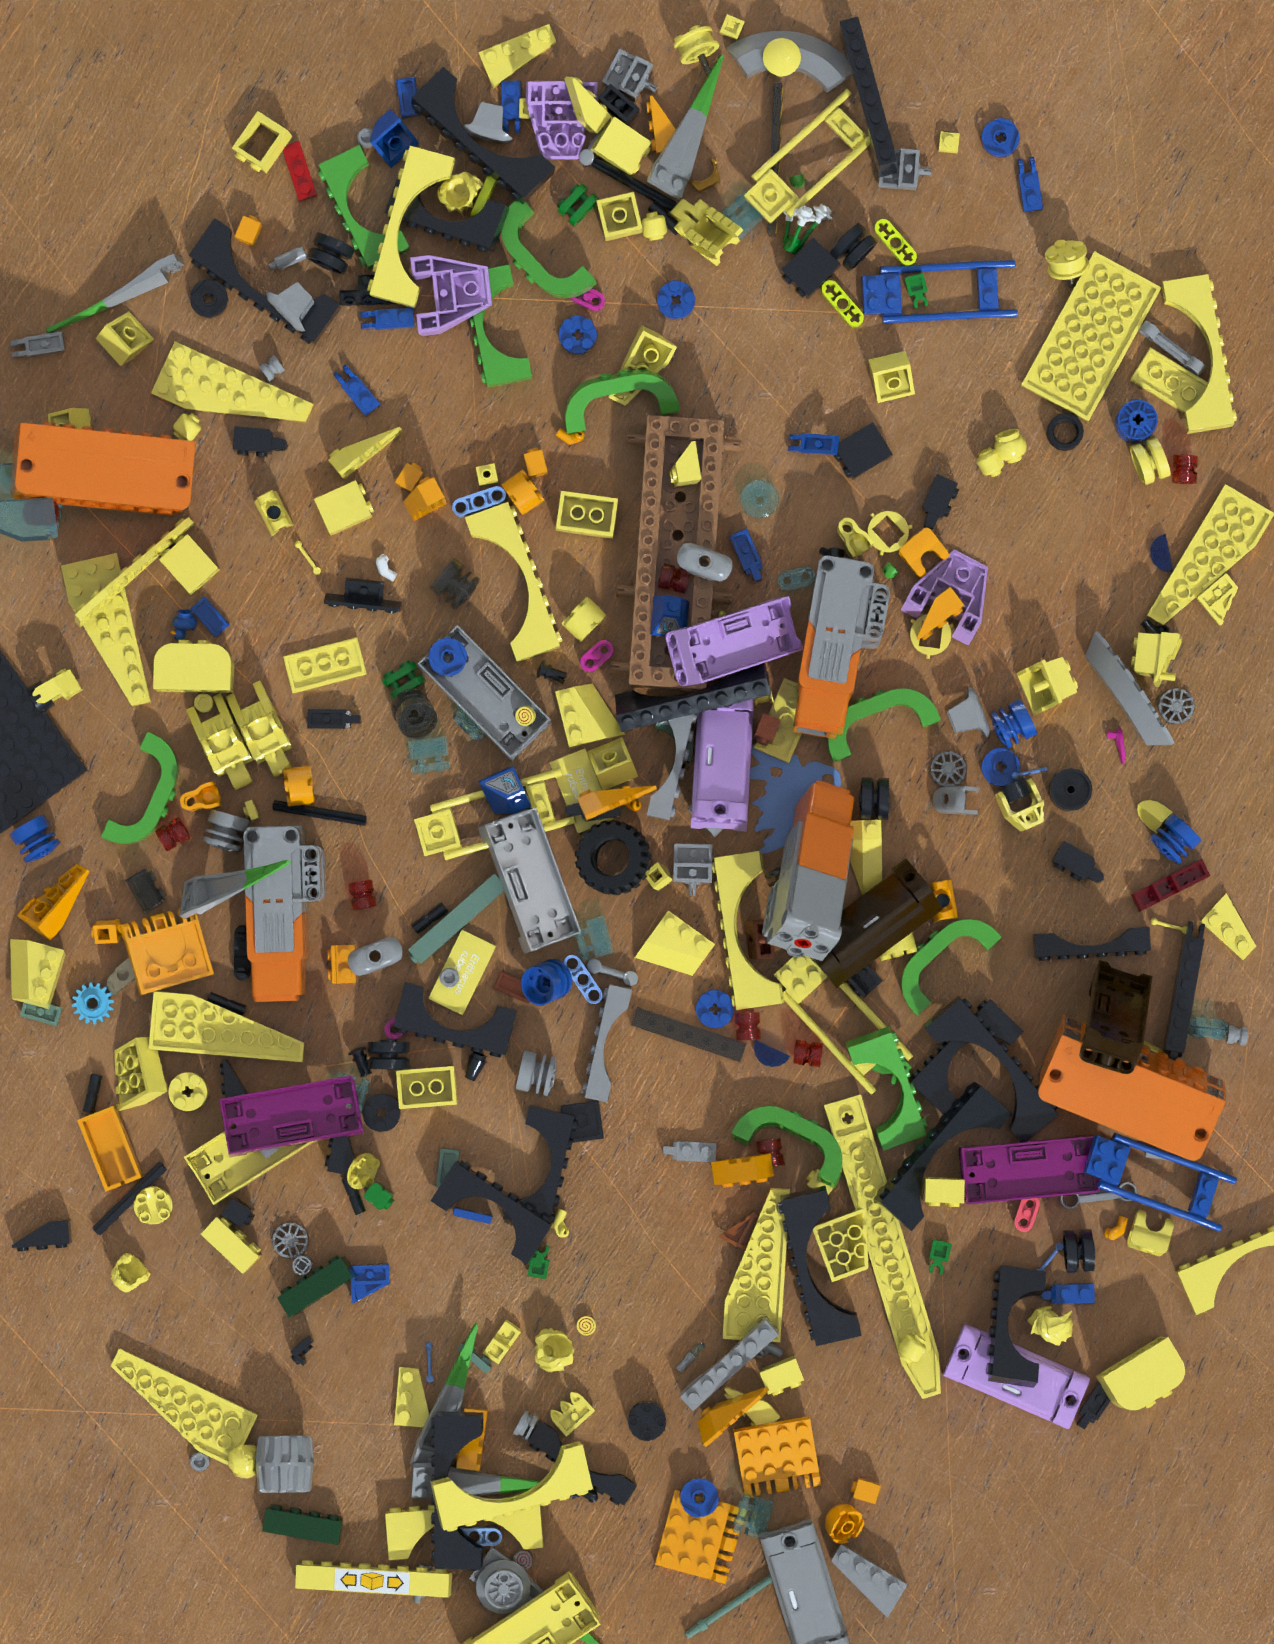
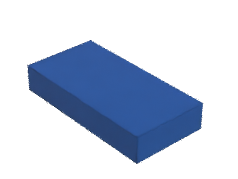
M415 77L396 79L401 117L421 116L413 110L411 105L412 96L417 93Z
M205 596L190 608L215 638L230 626Z
M457 1207L454 1208L453 1212L454 1216L487 1224L491 1223L493 1217Z

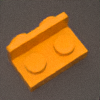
M331 945V949H328V961H331L332 968L328 969V979L332 980V984L356 983V975L351 971L348 964V956L355 950V945Z

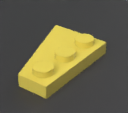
M399 1367L394 1425L424 1427L430 1414L419 1368Z

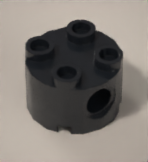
M640 1401L635 1404L628 1416L629 1429L640 1440L650 1441L658 1438L666 1426V1415L663 1408L653 1401Z

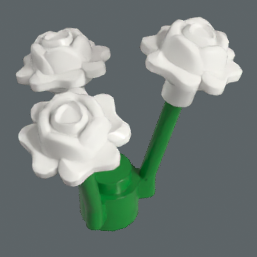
M820 204L819 207L813 206L816 216L813 215V211L809 207L795 208L793 216L797 215L799 219L797 222L798 227L795 234H790V236L789 229L793 216L789 217L784 211L786 227L782 240L784 243L783 249L797 254L798 249H802L803 244L817 224H820L822 220H832L830 208L823 204ZM812 221L813 224L800 241L798 235L802 226L806 222Z

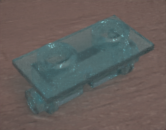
M1193 1017V1019H1190L1188 1035H1193L1195 1038L1212 1037L1215 1040L1226 1039L1229 1029L1228 1022H1225V1020L1211 1019L1210 1025H1207V1018Z

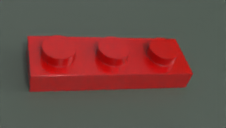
M300 141L286 145L283 149V154L299 202L316 197L317 193Z

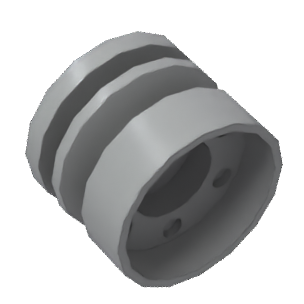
M211 809L208 822L215 825V828H206L205 832L212 833L213 835L212 838L203 836L202 841L207 842L212 847L229 852H241L242 847L234 845L235 840L244 842V839L236 835L237 832L244 833L247 830L246 827H248L250 820Z
M524 1050L516 1089L528 1092L531 1085L534 1084L536 1094H539L540 1087L543 1086L545 1087L543 1095L548 1096L556 1076V1057H551L549 1065L546 1064L547 1055L542 1057L541 1062H537V1053Z

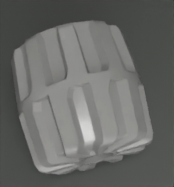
M308 1435L260 1436L257 1441L256 1452L258 1491L261 1493L311 1491L314 1466L311 1437Z

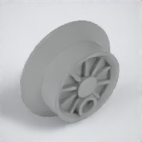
M496 1560L489 1563L480 1572L476 1582V1591L480 1602L488 1610L499 1614L514 1612L526 1602L530 1593V1580L527 1572L518 1563L511 1560Z

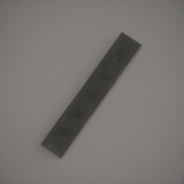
M638 1007L631 1026L741 1062L746 1047L745 1043Z

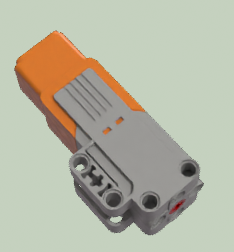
M824 556L819 559L797 682L799 694L793 732L836 739L837 734H843L848 703L855 686L861 648L875 649L879 646L884 632L890 590L886 585L872 583L874 568L870 563L833 556Z
M816 781L796 804L793 827L785 839L780 876L768 895L762 936L767 937V944L786 949L787 953L791 956L801 957L804 955L823 961L841 937L842 927H840L853 844L854 828L850 826L854 797L851 796V791L823 781Z
M302 826L246 827L247 830L243 835L245 870L283 860L291 862L289 865L245 889L247 956L251 961L252 996H254V1002L300 1000V995L306 994L305 959L309 953L307 902L320 901L326 896L325 851L320 846L306 845V835ZM313 849L316 851V857L314 859L311 857V851ZM316 871L317 875H312L311 873ZM313 888H316L318 892L316 897L312 895Z

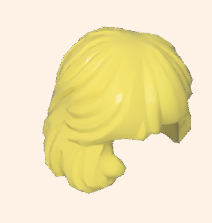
M131 1253L123 1254L111 1271L113 1284L123 1292L133 1290L141 1283L146 1282L150 1276V1272H148L142 1261Z
M242 1444L236 1446L229 1453L228 1466L234 1476L248 1479L257 1474V1448L255 1445Z

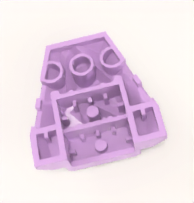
M527 81L526 104L540 154L546 159H579V154L586 138L584 135L586 129L576 118L565 81ZM583 82L582 86L586 90L591 91L596 96L595 100L597 101L598 82Z

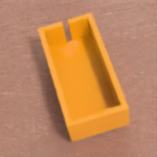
M116 1105L77 1120L105 1192L124 1185L123 1181L127 1184L144 1177Z

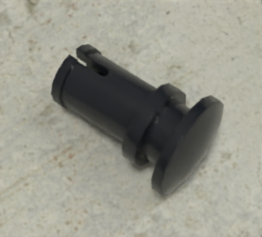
M543 660L538 667L536 678H539L541 675L544 676V679L549 678L563 684L567 672L552 668L550 664L548 666L544 665L545 661Z
M366 1046L357 1047L348 1053V1055H353L354 1058L352 1060L356 1062L360 1077L372 1073L371 1069H367V1054H364L363 1051L366 1049Z

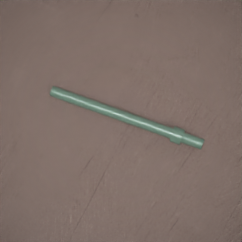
M771 1574L705 1619L702 1618L697 1621L695 1626L684 1632L686 1637L689 1639L698 1632L705 1631L714 1621L773 1582Z

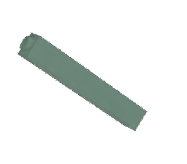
M494 873L408 949L410 952L408 956L415 964L417 962L420 964L424 963L504 892L498 876Z

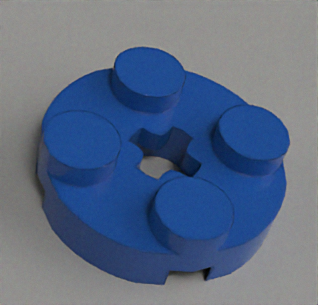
M998 118L988 123L981 135L983 149L994 157L1010 156L1016 150L1020 141V134L1015 124L1004 118ZM1003 133V137L1006 140L1001 143L997 142L998 139L995 136Z
M673 280L666 283L659 290L657 304L660 312L669 319H682L692 312L695 305V295L689 285ZM680 296L679 300L681 303L673 305L671 297Z
M572 316L564 320L559 329V341L564 349L571 354H584L596 343V328L592 321L586 317ZM576 330H580V333H583V337H580V340L572 337Z
M442 638L430 647L428 661L431 668L439 675L454 676L464 668L467 661V652L459 641L452 638ZM446 651L448 654L452 653L453 657L450 658L451 662L449 663L447 662V660L443 661L442 658L445 656L444 653Z
M1006 748L993 749L985 755L982 761V774L988 783L1001 787L1011 784L1015 780L1012 779L1011 774L1013 772H1020L1019 759ZM998 762H1002V765H1006V768L1003 769V773H999V770L995 769V766L998 765Z
M710 990L699 998L696 1004V1014L701 1023L707 1027L721 1028L730 1022L734 1014V1007L729 995L720 990ZM714 1003L717 1004V1007L721 1008V1011H717V1015H713V1011H709V1008L713 1007Z
M695 1478L687 1482L680 1492V1503L683 1509L694 1517H705L711 1514L719 1502L716 1487L710 1481L703 1478ZM702 1492L704 1501L696 1503L694 1495Z

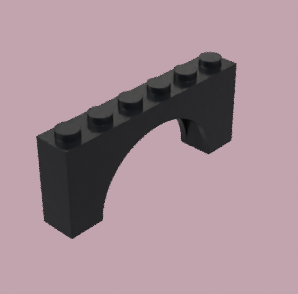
M398 178L384 212L387 216L390 205L394 206L395 198H393L394 189L399 187L401 181ZM419 193L406 209L402 222L407 223L406 226L417 229V227L424 229L425 233L430 235L437 233L445 240L452 241V239H455L463 246L469 247L473 245L477 247L478 251L487 253V251L494 252L509 209L504 204L488 199L483 209L475 216L457 222L444 221L426 211Z
M404 982L393 1027L397 1028V1032L407 1034L408 1031L416 1032V1037L426 1039L427 1036L434 1037L433 1041L444 1044L445 1040L453 1042L452 1046L463 1048L464 1045L471 1046V1051L482 1053L483 1050L490 1051L489 1055L501 1058V1054L506 1055L517 1010L497 1006L492 1018L484 1025L467 1031L452 1030L440 1025L429 1015L423 1001L424 987Z
M991 999L987 1002L983 1000L977 1006L978 1013L984 1019L982 1024L986 1028L991 1027L997 1035L995 1038L1011 1045L1024 1032ZM944 1041L937 1048L939 1052L934 1057L930 1055L923 1063L925 1067L921 1071L917 1069L910 1076L912 1080L909 1083H913L914 1087L942 1114H945L956 1100L949 1089L947 1080L950 1062L955 1053L967 1042L949 1041L946 1043Z
M530 1105L525 1125L533 1127L545 1138L550 1149L551 1167L542 1187L534 1194L519 1199V1201L524 1204H531L536 1208L535 1211L537 1213L548 1215L552 1219L551 1222L554 1223L555 1214H552L554 1206H558L560 1196L556 1194L558 1187L562 1188L564 1177L561 1176L562 1169L567 1168L569 1158L565 1156L567 1150L571 1151L573 1139H570L571 1131L575 1132L577 1120H574L575 1115ZM504 1211L503 1219L511 1220L507 1212Z
M463 1160L461 1162L456 1161L432 1197L431 1202L445 1211L450 1210L456 1202L467 1197H482L497 1203L510 1216L515 1228L516 1239L511 1255L523 1263L529 1264L554 1226V1223L551 1222L552 1219L544 1213L541 1215L535 1211L536 1208L531 1204H524L519 1201L520 1198L516 1194L505 1192L503 1190L504 1187L495 1181L492 1183L487 1180V1176L484 1173L472 1170V1166Z
M1000 1265L997 1271H994L993 1282H996L991 1296V1300L994 1301V1307L990 1311V1319H993V1322L989 1328L991 1344L988 1345L987 1356H990V1361L986 1365L988 1381L1034 1388L1038 1383L1039 1364L1027 1360L1015 1349L1008 1332V1318L1012 1306L1017 1301L1028 1296H1040L1044 1292L1046 1272Z

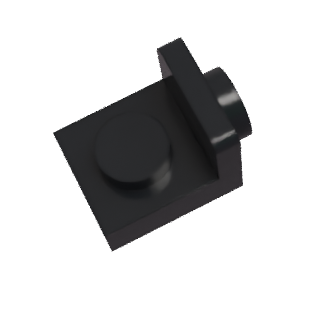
M309 1335L290 1351L293 1354L290 1357L297 1365L301 1364L304 1366L307 1363L300 1353L306 1354L313 1347L311 1343L314 1340Z

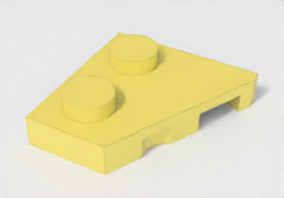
M1224 573L1201 592L1196 599L1214 621L1221 626L1238 587L1228 574Z

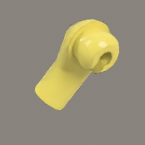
M558 1208L555 1215L553 1228L559 1237H567L569 1230L563 1221L567 1212Z

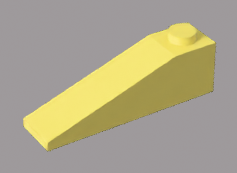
M641 325L620 370H649L658 373L669 364L677 346L659 333ZM642 389L612 394L608 398L626 406Z
M400 427L344 447L341 450L336 449L329 455L331 458L328 461L344 480L403 431Z
M857 820L850 823V826L854 828L850 863L862 895L882 881L881 820Z

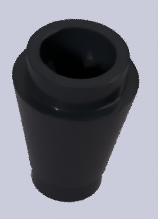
M472 1051L468 1058L465 1078L476 1081V1078L487 1063L486 1055Z

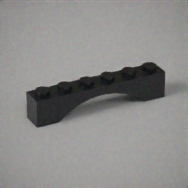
M1150 927L1129 928L1116 939L1096 946L1073 944L1061 939L1054 933L1033 934L1034 957H1039V961L1050 960V956H1058V960L1070 959V955H1077V959L1089 958V954H1096L1097 957H1108V953L1116 952V956H1127V952L1135 951V955L1146 954V950H1151Z
M540 1420L528 1438L531 1448L537 1452L542 1450L546 1453L545 1457L555 1463L560 1446H563L557 1430ZM589 1470L591 1482L594 1485L593 1489L601 1495L604 1493L609 1495V1500L618 1506L620 1503L625 1505L637 1487L636 1483L622 1474H603Z

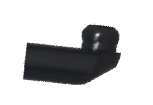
M1148 618L1141 623L1147 633H1169V628L1166 625L1154 626Z
M594 1489L589 1490L585 1495H571L572 1499L583 1496L589 1499L591 1503L598 1500V1493Z

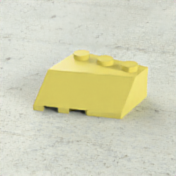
M593 684L555 691L569 748L625 735L624 732H621L618 722Z
M668 911L635 958L693 976L715 944Z
M10 939L12 999L49 1009L66 956L65 951L29 940Z
M150 1037L134 1038L114 1050L115 1074L118 1076V1086L115 1087L116 1094H119V1104H116L118 1111L147 1104L167 1092L158 1050L149 1049Z
M866 1207L815 1225L813 1233L832 1282L868 1269Z

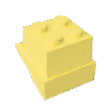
M1161 632V634L1138 633V638L1134 637L1133 644L1136 657L1132 656L1131 668L1135 674L1154 677L1153 683L1155 687H1160L1162 680L1175 681L1176 673H1168L1166 671L1170 661L1175 660L1181 646V635Z
M1063 657L1046 662L1044 659L1016 673L1033 716L1062 703V700L1077 693V682L1071 677L1069 673L1071 670L1070 665Z

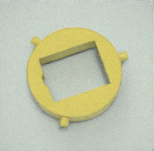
M884 511L877 515L872 513L870 515L872 520L869 523L867 534L874 542L873 547L880 551L879 555L883 556L884 553L898 551L906 543L909 529H912V525H908L900 514L892 511ZM886 516L904 534L890 548L872 530Z
M926 614L919 617L916 621L914 619L910 621L913 623L910 630V640L918 652L926 655V659H930V656L940 654L948 647L952 635L951 628L954 625L953 623L950 625L946 623L942 627L940 648L919 646L920 639H917V635L921 629L922 621H925Z

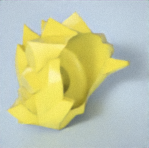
M468 172L451 175V178L445 180L438 188L437 196L448 212L456 210L462 214L463 210L467 212L468 208H473V199L477 196L478 190L483 186V183L476 175Z
M1052 1306L1036 1309L1031 1317L1027 1319L1032 1326L1031 1334L1041 1335L1045 1341L1060 1346L1062 1341L1066 1342L1067 1338L1072 1337L1073 1321L1072 1318H1069L1072 1310L1058 1317L1054 1311L1050 1310Z
M551 1327L549 1330H541L535 1336V1362L540 1364L539 1367L547 1372L564 1371V1366L573 1363L574 1348L572 1341L568 1339V1335L558 1330L554 1331Z

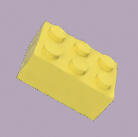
M561 491L556 531L613 539L618 499Z
M455 1066L396 1071L399 1109L458 1104Z
M947 1177L922 1178V1200L928 1206H940V1203H945L948 1207H960V1203H964V1179Z
M218 1216L201 1235L244 1274L262 1256L259 1253L261 1249L254 1242L250 1244L246 1240L247 1236L240 1229L235 1230L231 1226L233 1224L232 1221L226 1217Z

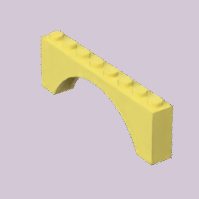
M410 146L409 150H405L403 161H406L404 169L400 168L398 179L401 181L399 187L394 189L393 198H395L394 206L390 205L388 211L390 221L389 224L384 226L383 235H385L384 243L380 242L378 248L380 258L379 261L374 263L373 272H375L374 280L370 279L368 291H370V296L415 308L420 288L409 278L400 260L398 251L400 223L406 209L419 193L437 182L451 178L455 158Z
M1208 274L1163 281L1161 289L1164 304L1180 310L1193 320L1201 330L1210 353L1211 371L1206 390L1198 402L1184 414L1187 434L1232 427L1234 421H1237L1235 409L1232 410L1231 406L1233 393L1228 389L1230 376L1229 372H1225L1224 365H1227L1226 355L1222 354L1221 349L1224 343L1222 335H1219L1218 332L1220 319L1219 316L1216 317L1215 309H1217L1216 298H1212L1211 291H1214L1212 279L1209 280Z
M506 502L467 516L465 519L472 537L488 540L502 547L515 559L526 578L529 592L528 612L520 632L510 643L518 663L559 648V643L562 642L559 631L555 632L553 624H556L553 614H548L546 607L550 605L546 595L542 596L540 592L543 586L540 578H535L533 571L537 569L533 559L529 560L527 556L530 550L527 542H522L520 535L524 533L520 523L516 524L514 517L517 516L513 505L509 506V503Z
M762 851L716 857L714 862H712V870L717 875L715 890L720 895V900L717 903L719 912L722 911L723 919H720L722 931L725 930L726 938H723L724 949H728L729 957H726L727 968L731 970L729 984L734 990V995H732L733 1007L736 1006V1010L782 1004L784 1003L782 984L768 979L753 967L741 948L737 933V913L740 900L752 880L765 870Z
M1274 1225L1267 1228L1268 1232L1263 1234L1257 1232L1250 1235V1239L1243 1242L1241 1239L1232 1243L1233 1247L1225 1249V1247L1217 1249L1214 1251L1215 1254L1210 1257L1203 1255L1197 1258V1262L1190 1265L1188 1262L1179 1266L1180 1270H1177L1176 1274L1195 1315L1214 1308L1218 1285L1225 1272L1236 1260L1255 1249L1274 1246Z
M580 1441L560 1446L556 1462L544 1479L530 1490L514 1497L503 1499L478 1497L461 1489L449 1477L430 1482L440 1526L448 1532L457 1530L458 1526L477 1524L476 1521L483 1519L484 1521H491L498 1515L509 1516L514 1514L516 1510L527 1511L532 1509L534 1505L540 1504V1506L551 1504L552 1500H567L570 1498V1495H585L589 1490L593 1489L583 1444Z
M540 1504L534 1505L532 1509L527 1511L520 1509L514 1511L512 1515L503 1516L502 1514L495 1516V1519L491 1520L515 1536L523 1549L543 1548ZM428 1505V1508L420 1509V1506H410L409 1510H401V1507L389 1508L390 1511L385 1513L389 1560L409 1558L418 1540L434 1527V1524H431L434 1505Z

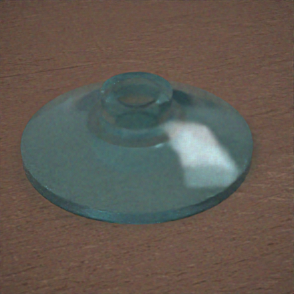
M756 480L750 482L741 493L743 510L754 518L770 516L774 513L779 503L776 488L767 481ZM762 497L763 502L760 504L757 503L756 498Z

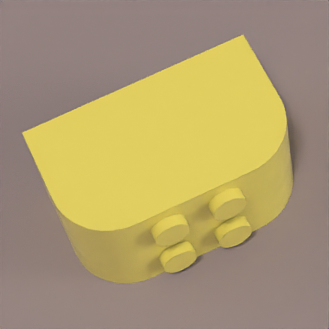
M178 640V643L166 644L157 651L154 657L153 689L157 692L234 693V660L227 650L219 645L211 644L208 640H198V644H192L190 640Z
M1160 1336L1096 1375V1378L1115 1406L1128 1410H1139L1144 1407L1149 1408L1157 1403L1155 1400L1160 1397L1165 1398L1173 1393L1172 1389L1176 1388L1184 1378L1185 1366L1169 1337Z

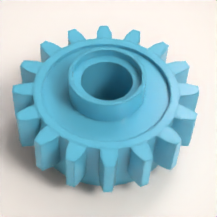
M93 982L89 983V987L85 984L82 985V991L76 990L79 994L78 997L73 996L76 1003L72 1004V1007H77L74 1014L80 1013L79 1020L86 1018V1024H89L91 1020L93 1024H97L98 1019L104 1022V1016L110 1017L109 1010H114L111 1007V1003L115 1002V1000H110L112 994L106 992L108 987L105 986L101 989V983H97L96 987H94ZM92 998L98 1001V1006L95 1009L89 1006V1001Z

